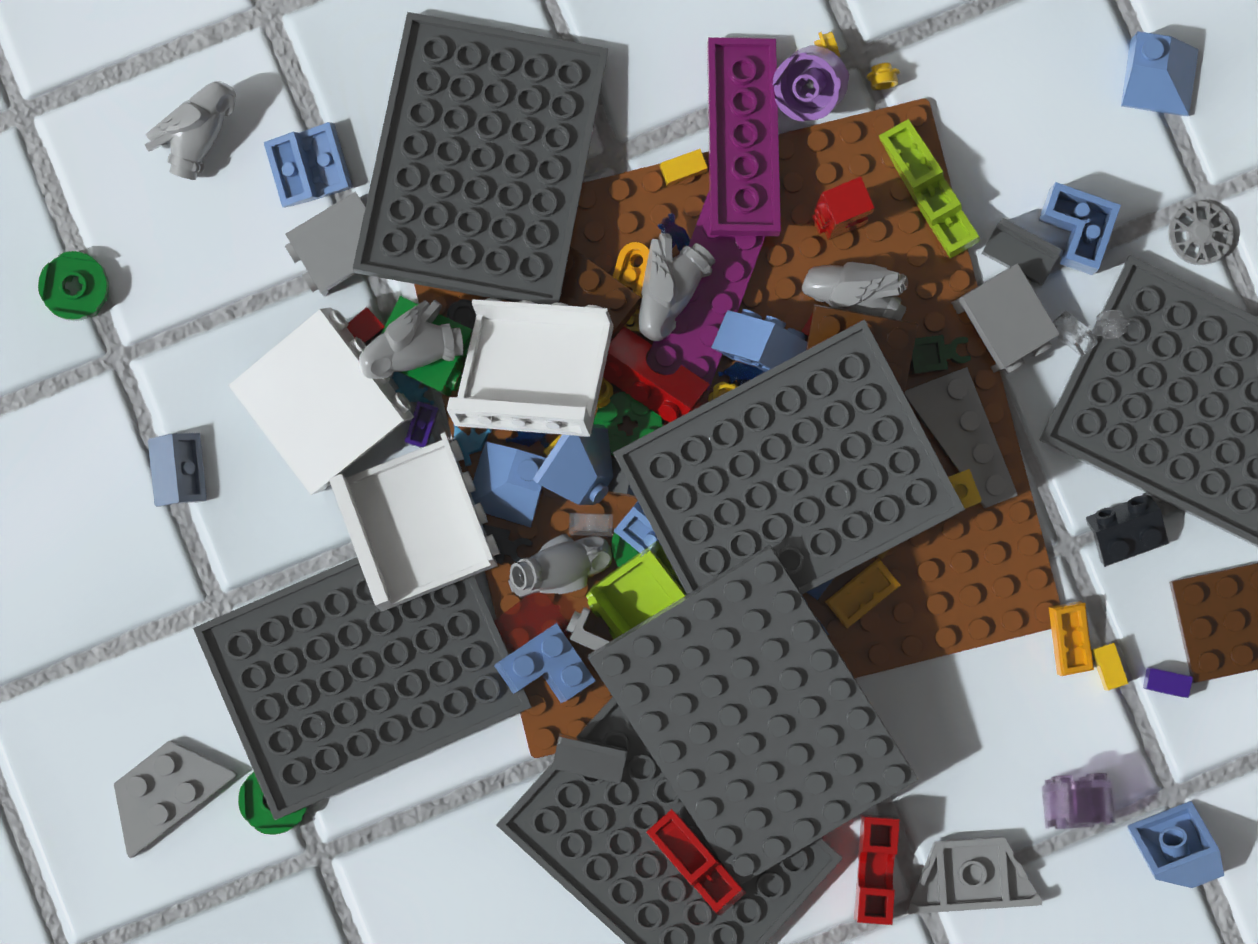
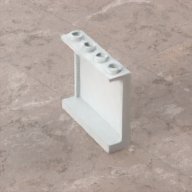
M487 298L485 300L473 299L472 306L476 313V319L457 397H449L447 411L454 425L590 437L614 327L607 308L597 305H587L585 307L568 306L564 303H553L551 305L535 304L527 300L504 302L495 298Z
M331 307L319 309L228 385L311 495L325 490L331 485L329 478L342 473L403 422L414 418L409 411L411 406L408 400L401 393H396L388 383L390 378L368 379L363 376L359 366V356L366 348V345L358 337H353L347 329L348 322L338 310H333Z
M446 433L440 434L441 441L345 478L341 473L329 478L374 604L381 612L498 566L494 557L500 554L498 546L492 534L486 536L482 525L488 522L481 503L474 504L471 492L476 491L469 471L462 472L458 462L464 459L457 440L451 442Z

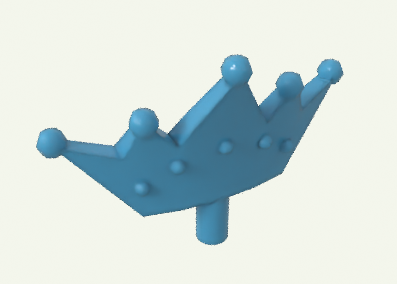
M399 372L393 373L392 379L399 387L395 390L396 393H403L409 402L420 401L434 405L433 400L429 401L424 397L428 387L419 388L420 382Z
M454 425L453 441L457 440L460 446L465 466L472 465L470 454L482 450L492 429H487L486 432L478 435L475 432V428H471V433L468 436L458 426Z

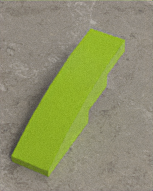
M907 119L880 134L879 139L896 170L949 258L951 259L979 243L980 236L962 211V205L945 180L943 170L910 120Z

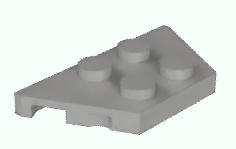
M171 740L162 745L114 783L128 857L132 858L234 779L237 773Z
M1005 837L934 841L907 906V913L919 914L1042 905V899L1028 879V875L1018 862Z

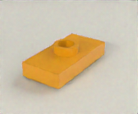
M878 558L828 598L825 603L847 629L898 588L900 583Z
M1079 601L1049 607L1057 675L1066 676L1094 670L1085 602Z

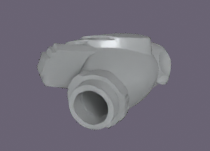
M214 81L199 90L189 100L183 102L145 134L150 140L144 144L148 152L170 142L171 153L167 159V162L171 164L169 172L182 178L196 180L197 174L202 173L204 170L202 160L219 135L224 117L231 115L234 111L236 93L233 87L221 81Z
M661 233L659 240H651L639 312V330L648 339L660 341L670 335L676 327L675 318L689 303L701 278L707 277L712 273L711 266L715 263V259L703 246L695 243L691 248L685 246L679 255L672 258V238L670 234Z
M847 262L844 266L821 265L812 267L804 279L802 292L819 302L828 303L832 308L901 320L906 307L900 304L901 298L896 295H900V293L907 289L908 280L907 276L887 270L885 267Z
M436 300L431 305L427 301H423L389 324L383 334L366 346L359 356L361 373L368 379L389 378L393 372L413 370L439 359L452 361L455 356L463 354L460 328H451L449 323L440 326L432 324L439 314L442 305Z
M567 534L560 535L548 541L535 555L520 559L518 563H514L511 566L510 580L508 581L510 588L520 598L537 592L564 594L582 589L587 586L588 577L601 573L610 566L613 556L611 547L603 537L590 536L573 541Z

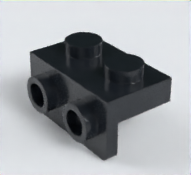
M1150 495L1133 497L1126 503L1112 508L1100 509L1095 514L1086 517L1087 525L1093 532L1099 558L1104 567L1169 544L1161 509Z

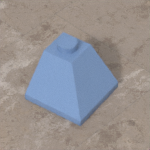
M1137 31L1130 40L1121 107L1188 117L1199 49L1172 36Z
M593 424L590 437L562 435L533 480L537 484L578 505H595L599 503L608 493L607 486L613 479L608 429L604 425Z
M485 441L473 479L476 491L471 492L474 504L481 503L485 514L531 528L543 490V486L537 484L533 478L546 458Z
M1192 801L1127 826L1155 880L1194 888L1224 876L1220 850Z

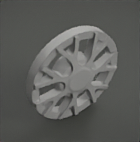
M1205 201L1192 202L1183 206L1173 216L1168 230L1169 242L1173 251L1185 262L1193 265H1209L1221 259L1228 252L1233 241V226L1228 215L1219 206ZM1197 208H1206V219L1197 218ZM1183 213L1193 220L1189 227L1178 220ZM1218 214L1224 223L1214 228L1210 220ZM1176 224L1180 226L1179 229H1175ZM1186 231L1187 241L1177 243L1175 233ZM1216 232L1227 234L1225 244L1214 240ZM1190 244L1199 248L1195 258L1185 254ZM1209 244L1213 246L1217 253L1212 258L1207 257L1204 249ZM1181 245H1184V246H1185V248L1183 249V251L1180 249L1179 246H1181ZM1200 254H1202L1204 259H1198Z

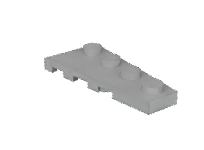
M967 367L905 391L904 395L907 401L917 412L925 427L929 429L945 455L949 457L957 468L958 473L970 469L982 500L980 503L983 508L1018 496Z

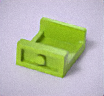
M656 541L596 583L587 593L586 597L591 611L597 617L603 618L609 626L612 638L615 639L680 600L687 593L662 546Z

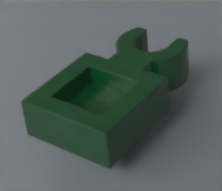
M944 335L915 338L911 359L912 374L947 370V360H951L956 364H964L970 361L971 356L962 357L956 352L957 345L968 343V338L958 337L946 345Z

